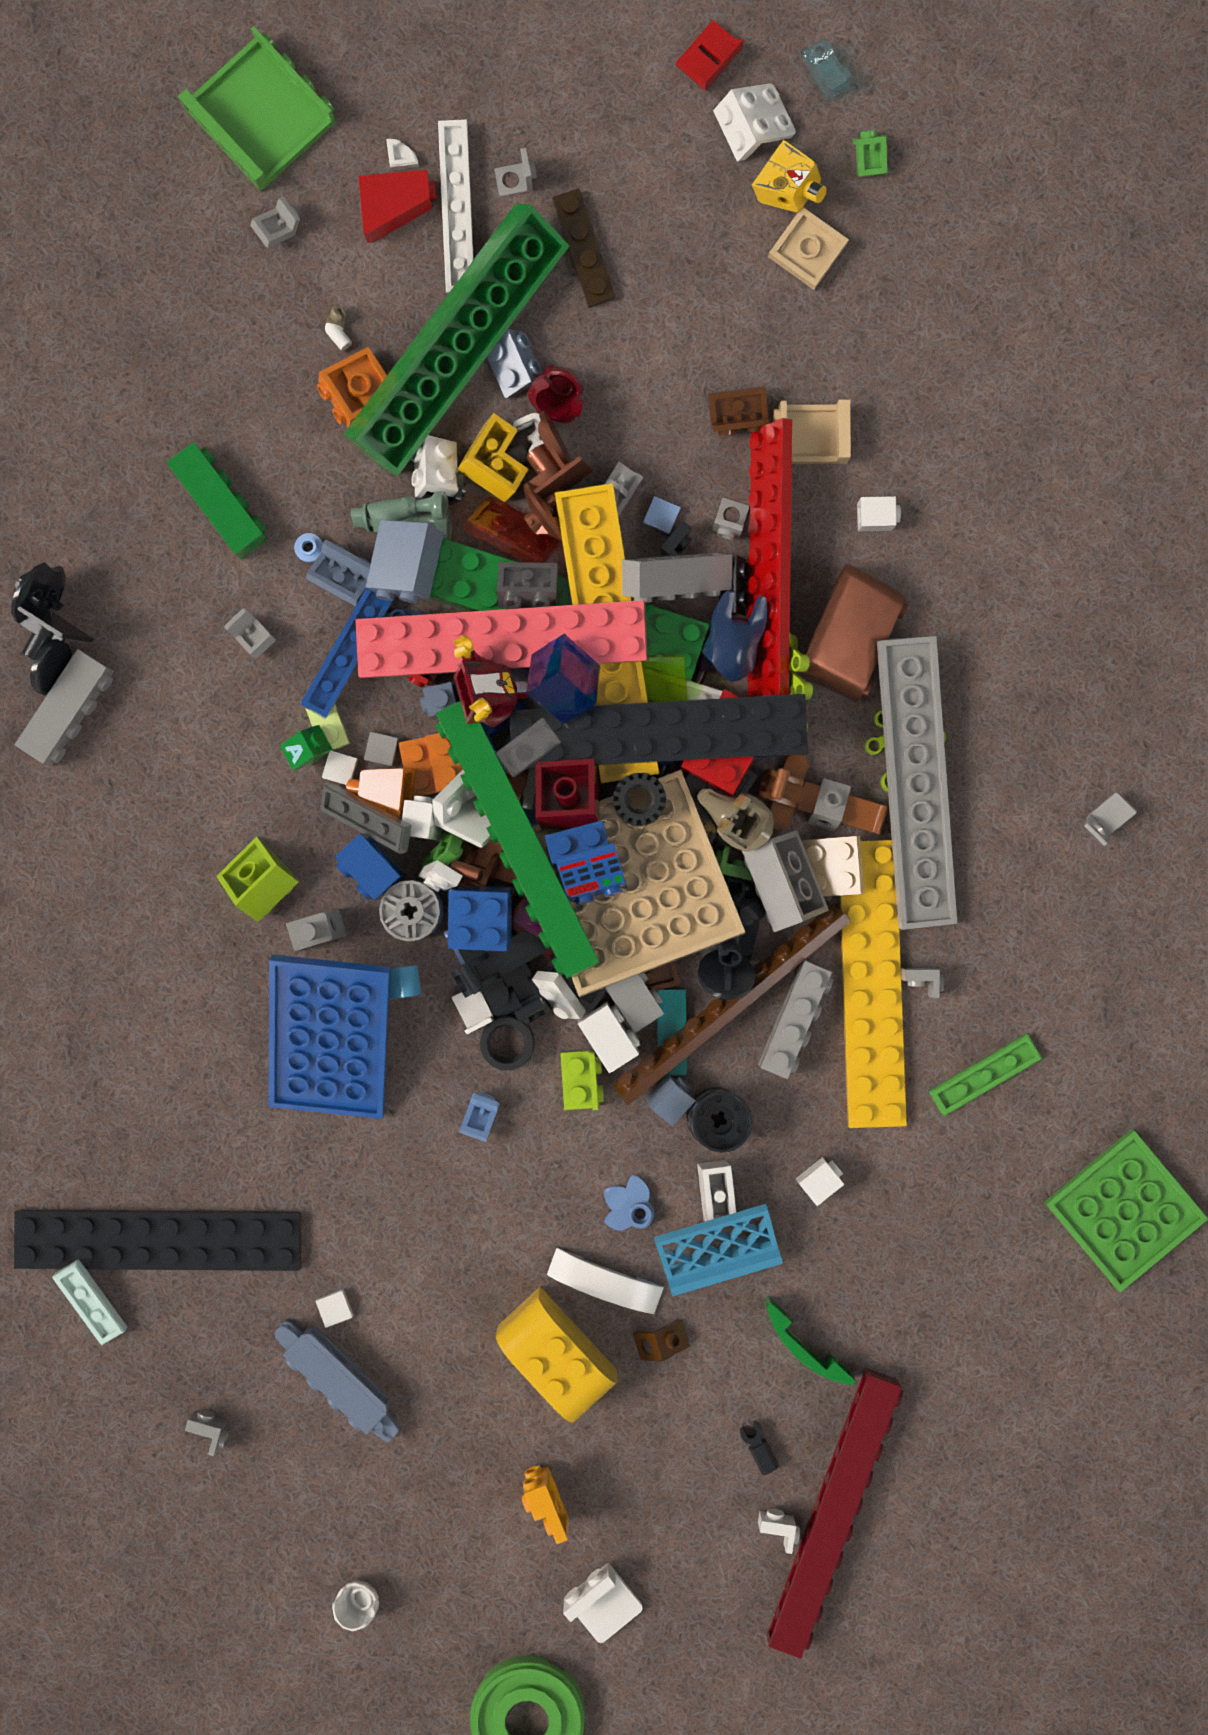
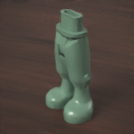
M436 492L431 497L419 500L407 496L365 503L363 508H351V518L355 529L365 528L367 532H372L373 529V532L378 533L380 520L429 523L444 533V539L451 540L452 519L451 511L448 509V497L445 492Z

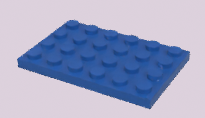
M271 955L269 960V1107L383 1119L391 967Z

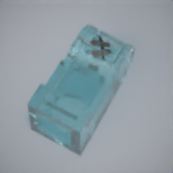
M825 38L802 51V57L811 72L810 75L826 102L849 89L852 75L846 66L843 68L834 54L830 43Z

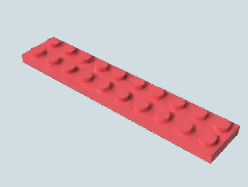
M644 600L356 619L359 678L456 673L463 659L455 657L454 651L458 647L454 645L453 641L463 635H467L472 640L474 651L480 656L496 664H504L509 669L648 661Z

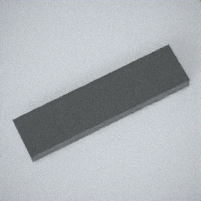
M333 783L324 784L320 811L399 854L407 852L411 824Z

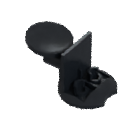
M45 562L35 566L30 572L22 575L15 582V593L11 603V614L14 621L32 632L22 653L34 660L30 681L34 691L43 696L49 693L72 658L71 649L65 640L72 639L85 642H93L94 638L49 611L50 608L59 611L64 606L60 599L65 588L66 575L63 567L60 565L50 568Z
M728 878L725 882L745 934L696 952V955L704 956L700 961L697 972L699 983L711 995L725 1000L739 999L746 996L753 988L756 974L749 960L751 961L760 920L766 915L762 900L756 893L755 885L740 878Z

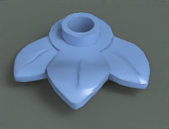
M631 1175L626 1188L623 1186H610L604 1189L605 1201L612 1210L606 1216L604 1222L610 1228L623 1231L631 1226L645 1228L652 1223L654 1208L648 1202L650 1191L641 1178ZM642 1208L645 1210L646 1214L643 1218L635 1216L634 1213L637 1209Z

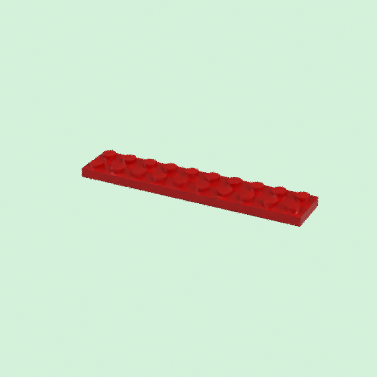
M781 418L760 427L758 432H751L749 441L751 449L749 476L751 483L748 499L750 506V523L748 526L750 550L748 553L749 580L747 589L749 592V608L747 619H749L758 596L763 595L767 600V622L765 631L757 644L755 667L747 675L748 694L746 697L789 695L792 419Z

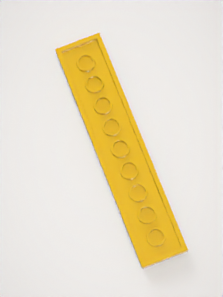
M613 483L556 492L555 498L572 604L632 601L631 597L622 596V560L625 557ZM641 662L582 665L584 678L587 681L586 691L589 706L648 703ZM657 762L598 765L601 784L620 781L633 773L659 774Z
M892 840L861 841L864 894L839 895L840 910L850 920L841 929L848 1127L907 1126L900 936Z

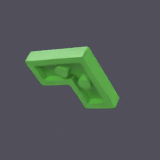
M443 830L440 843L424 857L420 873L424 866L437 860L446 866L453 862V860L458 861L463 852L461 844L464 839ZM418 876V879L422 880L423 882L425 881V879Z

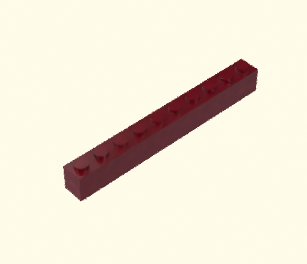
M868 1368L864 1369L766 1636L770 1648L802 1659L805 1649L809 1650L813 1640L812 1629L815 1622L819 1623L822 1617V1602L825 1595L829 1596L832 1590L833 1572L835 1568L839 1569L842 1563L843 1545L845 1541L849 1542L852 1536L854 1515H859L862 1509L864 1488H869L873 1478L872 1467L874 1461H879L882 1455L883 1444L881 1442L884 1434H888L892 1428L893 1417L891 1415L894 1407H898L902 1401L903 1390H901L902 1387L895 1378Z

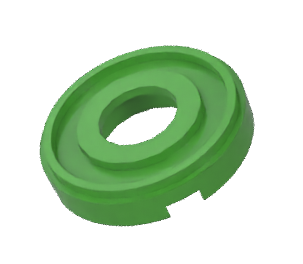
M530 1655L507 1659L486 1673L483 1681L474 1693L470 1711L471 1734L511 1735L506 1727L505 1720L508 1711L513 1705L521 1701H532L539 1704L546 1711L549 1718V1725L544 1735H583L585 1706L582 1693L569 1672L563 1671L549 1663V1659Z

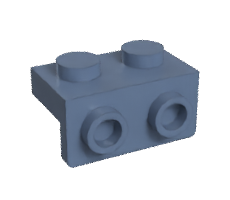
M507 329L487 356L505 399H511L532 386L534 379L541 376L543 372L540 363L534 358L530 349L531 343L529 338L520 330Z
M325 540L322 544L321 554L306 573V579L356 606L366 589L371 563L346 551L341 545Z

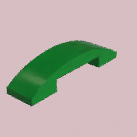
M769 1296L764 1300L776 1333L788 1350L800 1362L815 1373L834 1382L851 1386L856 1382L852 1373L833 1355H830L822 1362L787 1329L792 1323L790 1316Z

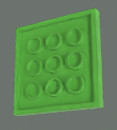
M1132 1129L1044 1201V1204L1120 1293L1208 1220L1180 1184Z

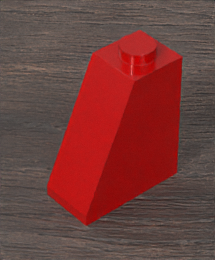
M427 170L358 176L363 233L367 243L377 241L433 209L432 199L437 198L435 180H430Z

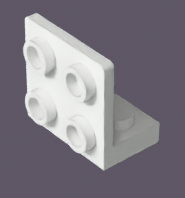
M462 770L433 799L434 825L482 848L491 839L486 827L490 826L486 815L480 817L473 803L478 798L473 789L470 791L466 789L460 775L465 773Z

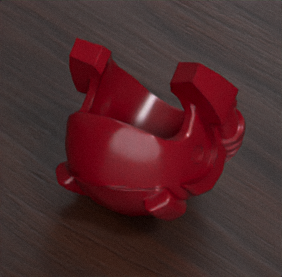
M550 365L547 366L541 376L534 379L532 386L528 389V399L537 411L536 413L539 414L544 410L552 421L571 423L575 420V417L579 418L583 410L584 401L580 399V396L584 389L573 371L568 368Z

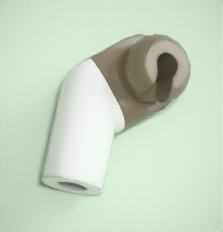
M335 305L327 314L325 331L341 351H345L352 344V341L343 332L346 310L340 305Z

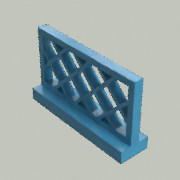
M766 1204L654 1237L672 1297L783 1264ZM760 1216L764 1217L757 1226L749 1223L751 1219ZM734 1226L730 1234L721 1232L723 1227ZM742 1230L752 1232L746 1240L737 1237ZM697 1235H707L702 1242L692 1240ZM759 1235L766 1237L756 1240L759 1237ZM715 1238L723 1240L718 1248L710 1245ZM673 1242L678 1243L674 1251L663 1247V1245ZM731 1244L738 1245L736 1247L729 1248ZM687 1246L696 1249L691 1256L682 1254ZM703 1252L710 1253L709 1255L700 1257L703 1254ZM676 1260L682 1262V1263L673 1265V1263H674Z

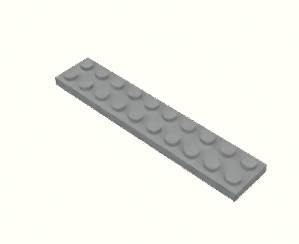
M937 637L877 641L898 928L904 930L957 924Z

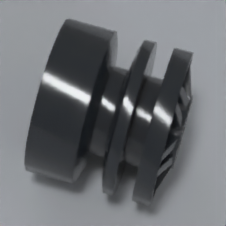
M718 1087L705 1089L695 1095V1102L687 1110L686 1115L688 1129L693 1137L710 1151L719 1153L731 1152L742 1146L750 1136L753 1125L751 1110L746 1102L733 1092ZM719 1111H721L720 1115L724 1120L722 1123L717 1122L714 1125L711 1116L712 1114L718 1115Z

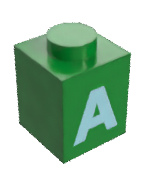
M320 725L301 730L280 745L293 771L315 763L333 750Z

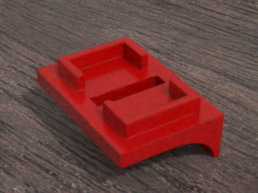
M712 20L675 62V65L706 91L743 49V39L739 40L733 37ZM699 48H704L717 61H719L720 64L717 65L715 62H713Z

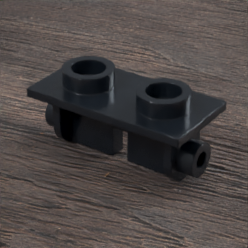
M734 554V561L732 557V591L735 592L731 615L734 612L745 616V608L749 605V596L747 591H745V580L749 578V566L746 559L737 554ZM727 590L720 591L719 601Z

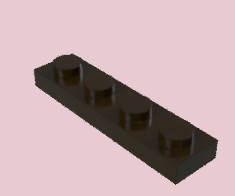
M578 188L552 197L565 240L570 245L568 249L588 308L615 300V294L580 189Z

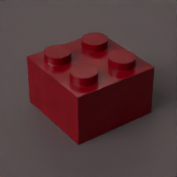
M594 758L536 762V819L541 830L576 828L599 821V771L597 765H595Z

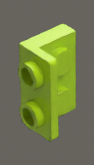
M595 1050L561 1052L564 1110L588 1108L598 1110V1103L604 1102L603 1085H597V1074H602V1065L600 1058L595 1057Z

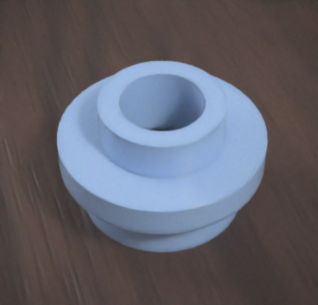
M303 534L295 542V553L304 562H314L321 554L323 543L315 534ZM306 543H313V549L310 552L304 551Z

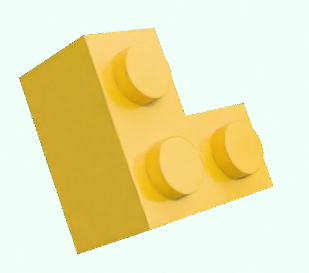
M493 413L481 428L457 470L464 473L469 479L503 502H506L516 492L528 468L505 453L518 429Z

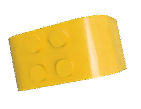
M541 1287L534 1291L498 1325L496 1340L503 1353L564 1419L571 1423L579 1419L618 1382L617 1369Z

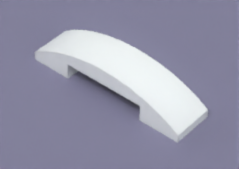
M556 1248L547 1273L553 1279L591 1296L650 1314L655 1313L664 1286L645 1279L633 1278L584 1260L582 1256L560 1248Z

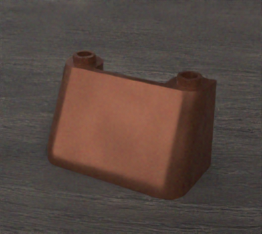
M846 563L835 584L837 585L831 593L829 602L805 651L810 661L809 668L806 672L796 673L806 680L857 702L861 696L865 698L868 696L873 682L869 681L878 662L877 641L888 639L896 619L903 618L909 604L904 602L906 596L861 569Z

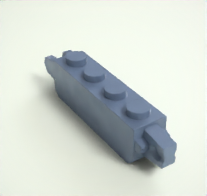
M290 1320L280 1323L274 1335L286 1349L283 1356L286 1358L287 1365L296 1372L300 1371L307 1378L306 1381L313 1390L317 1392L320 1390L327 1397L328 1404L334 1410H341L348 1417L349 1424L355 1430H362L366 1435L371 1431L385 1442H389L400 1429L399 1424L388 1411L390 1397L316 1327H307L302 1331Z

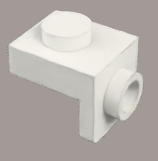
M768 1509L767 1512L759 1511L758 1525L760 1533L785 1536V1551L788 1554H792L793 1545H798L800 1537V1527L796 1526L794 1516L784 1515V1512L778 1509Z

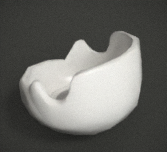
M360 1580L347 1583L340 1589L332 1605L335 1621L343 1629L350 1631L366 1627L375 1617L379 1607V1596L376 1589L368 1582Z

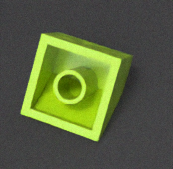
M257 836L216 876L235 906L256 922H259L265 915L270 913L272 908L285 895L289 894L298 883L290 869Z

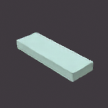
M79 1259L53 1275V1280L101 1345L126 1331L127 1325Z

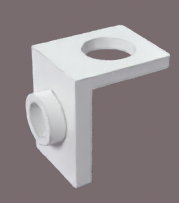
M481 991L467 998L464 997L462 992L452 997L467 1027L465 1030L466 1034L479 1029L495 1019Z

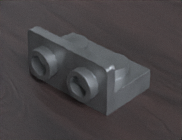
M499 562L497 582L498 607L518 609L557 606V563Z

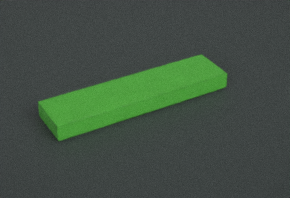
M1025 1033L930 1089L928 1092L942 1116H946L1043 1058L1030 1036Z

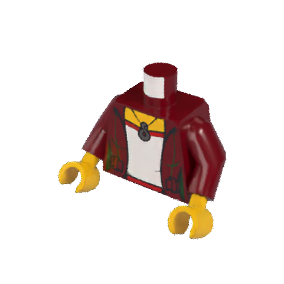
M463 635L453 641L454 645L458 647L454 651L455 657L463 659L454 675V680L466 723L484 722L491 727H496L510 716L517 703V699L527 698L528 685L525 681L513 682L509 667L504 664H496L480 656L474 651L472 640L467 635Z

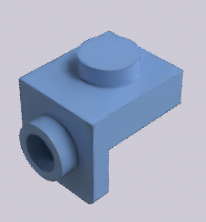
M473 1093L459 1133L486 1142L500 1103L495 1101V1098L489 1094L479 1093L478 1095Z

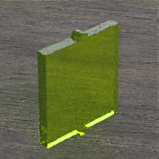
M659 652L658 655H647L648 661H641L648 703L688 700L685 655H663L662 652Z

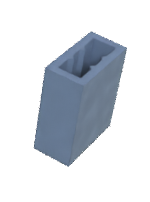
M380 520L366 588L375 592L377 598L386 601H393V597H398L400 600L409 603H417V599L429 600L444 533L429 523Z

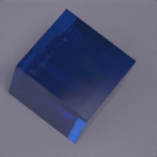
M564 633L531 655L526 693L564 724L596 704L600 665Z

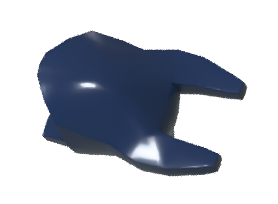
M727 590L723 594L711 619L710 635L702 647L698 666L700 670L711 671L714 665L716 670L726 680L735 682L746 677L754 669L757 644L765 631L767 622V600L763 595L758 596L748 621L731 617L735 592Z

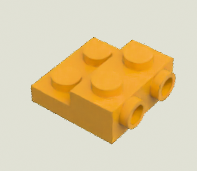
M537 1465L527 1469L524 1472L526 1480L523 1482L524 1495H522V1502L526 1512H531L535 1521L543 1518L548 1536L553 1535L556 1544L567 1541L569 1517L549 1466L541 1468Z

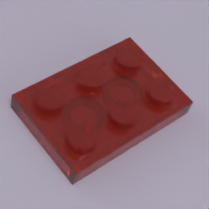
M490 495L469 517L464 527V530L472 533L476 538L485 540L498 547L502 552L509 553L526 563H547L561 544V541L554 537L537 536L524 519L525 514Z

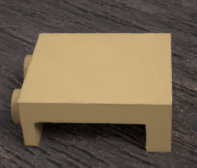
M838 400L837 404L787 405V401H781L778 409H774L773 422L781 418L792 419V464L848 463L851 457L850 400Z

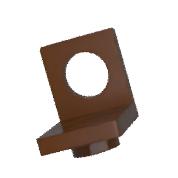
M678 1319L654 1332L636 1331L633 1333L641 1360L664 1361L690 1347L682 1319ZM643 1339L650 1343L651 1353L647 1352L644 1348Z

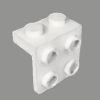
M770 83L731 89L713 110L737 162L746 160L761 143L789 139L796 133L778 91Z
M609 1562L601 1569H596L592 1572L584 1583L570 1590L564 1598L563 1614L570 1622L578 1617L599 1643L605 1642L642 1611L640 1600Z

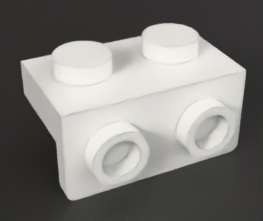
M428 435L411 458V461L414 462L412 486L415 487V498L421 499L427 491L433 493L445 492L447 496L454 497L456 492H458L456 475L458 472L457 444L453 441Z

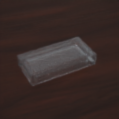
M541 718L495 754L512 777L515 778L560 744L561 741L545 719Z

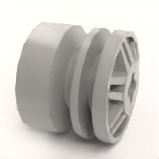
M402 881L391 886L383 895L379 906L380 921L385 930L397 939L404 941L420 940L433 934L442 924L445 913L444 900L439 892L430 889L423 881ZM407 903L417 907L418 911L414 913L413 919L411 915H405L404 910L408 908Z

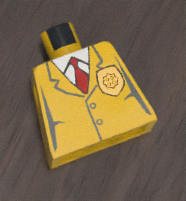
M784 140L752 184L759 202L792 212L801 211L808 199L820 203L826 195V186L820 184L821 176L816 163Z

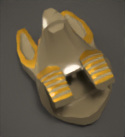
M711 789L699 791L697 795L699 802L718 826V834L715 837L718 841L748 852L759 848L769 840L774 826L773 814L762 801L743 793L738 797L717 793Z

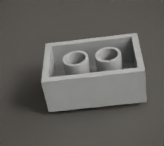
M797 830L769 839L764 845L748 852L742 850L745 857V865L751 872L755 882L756 893L764 905L766 919L774 932L829 911Z

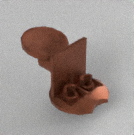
M543 410L539 413L541 421L538 425V433L544 444L535 447L526 456L537 476L524 485L525 497L531 509L524 516V519L537 536H551L563 542L555 493L568 491L591 474L593 470L580 456L571 462L559 432L549 415Z

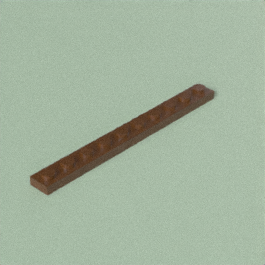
M834 904L829 906V911L818 915L808 925L801 927L790 940L778 946L773 954L754 966L756 974L754 985L746 996L739 999L725 1000L718 998L711 1001L707 1008L698 1016L688 1020L685 1026L675 1035L668 1037L652 1054L646 1055L640 1064L630 1072L623 1074L613 1087L627 1105L632 1103L850 922L847 915Z

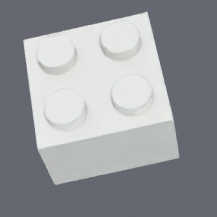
M607 1001L583 1016L581 1020L579 1019L578 1025L610 1074L639 1055L638 1046H640V1041L632 1028L626 1030L622 1022L625 1021V1017L617 1005L611 1006Z

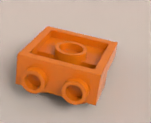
M367 347L320 371L317 389L323 400L330 399L335 407L332 409L336 421L340 425L345 423L348 428L387 375L370 348Z
M439 733L399 742L403 768H416L413 798L414 796L423 797L440 793L463 770L460 763L454 764L447 749L452 747L448 738L442 739Z

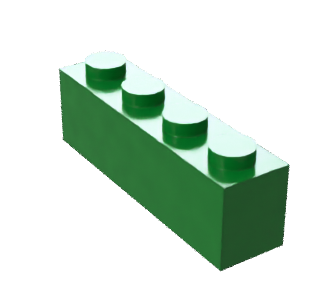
M192 442L166 463L233 553L242 559L268 540L263 533L267 528L257 515L251 517L246 509L250 505L241 493L234 494L229 488L232 481L222 469L217 472L212 463L216 460L205 446L200 449Z

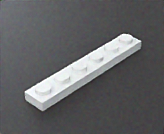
M467 119L438 121L447 295L474 260Z

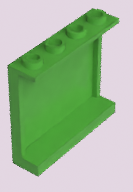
M253 26L251 28L254 36L252 41L193 95L185 89L178 95V98L184 109L253 184L262 191L331 128L336 121L332 113L334 107L324 95L319 97L313 91L315 87L308 77L304 74L300 77L294 70L296 66L285 53L281 56L275 50L277 46L266 32L261 34Z

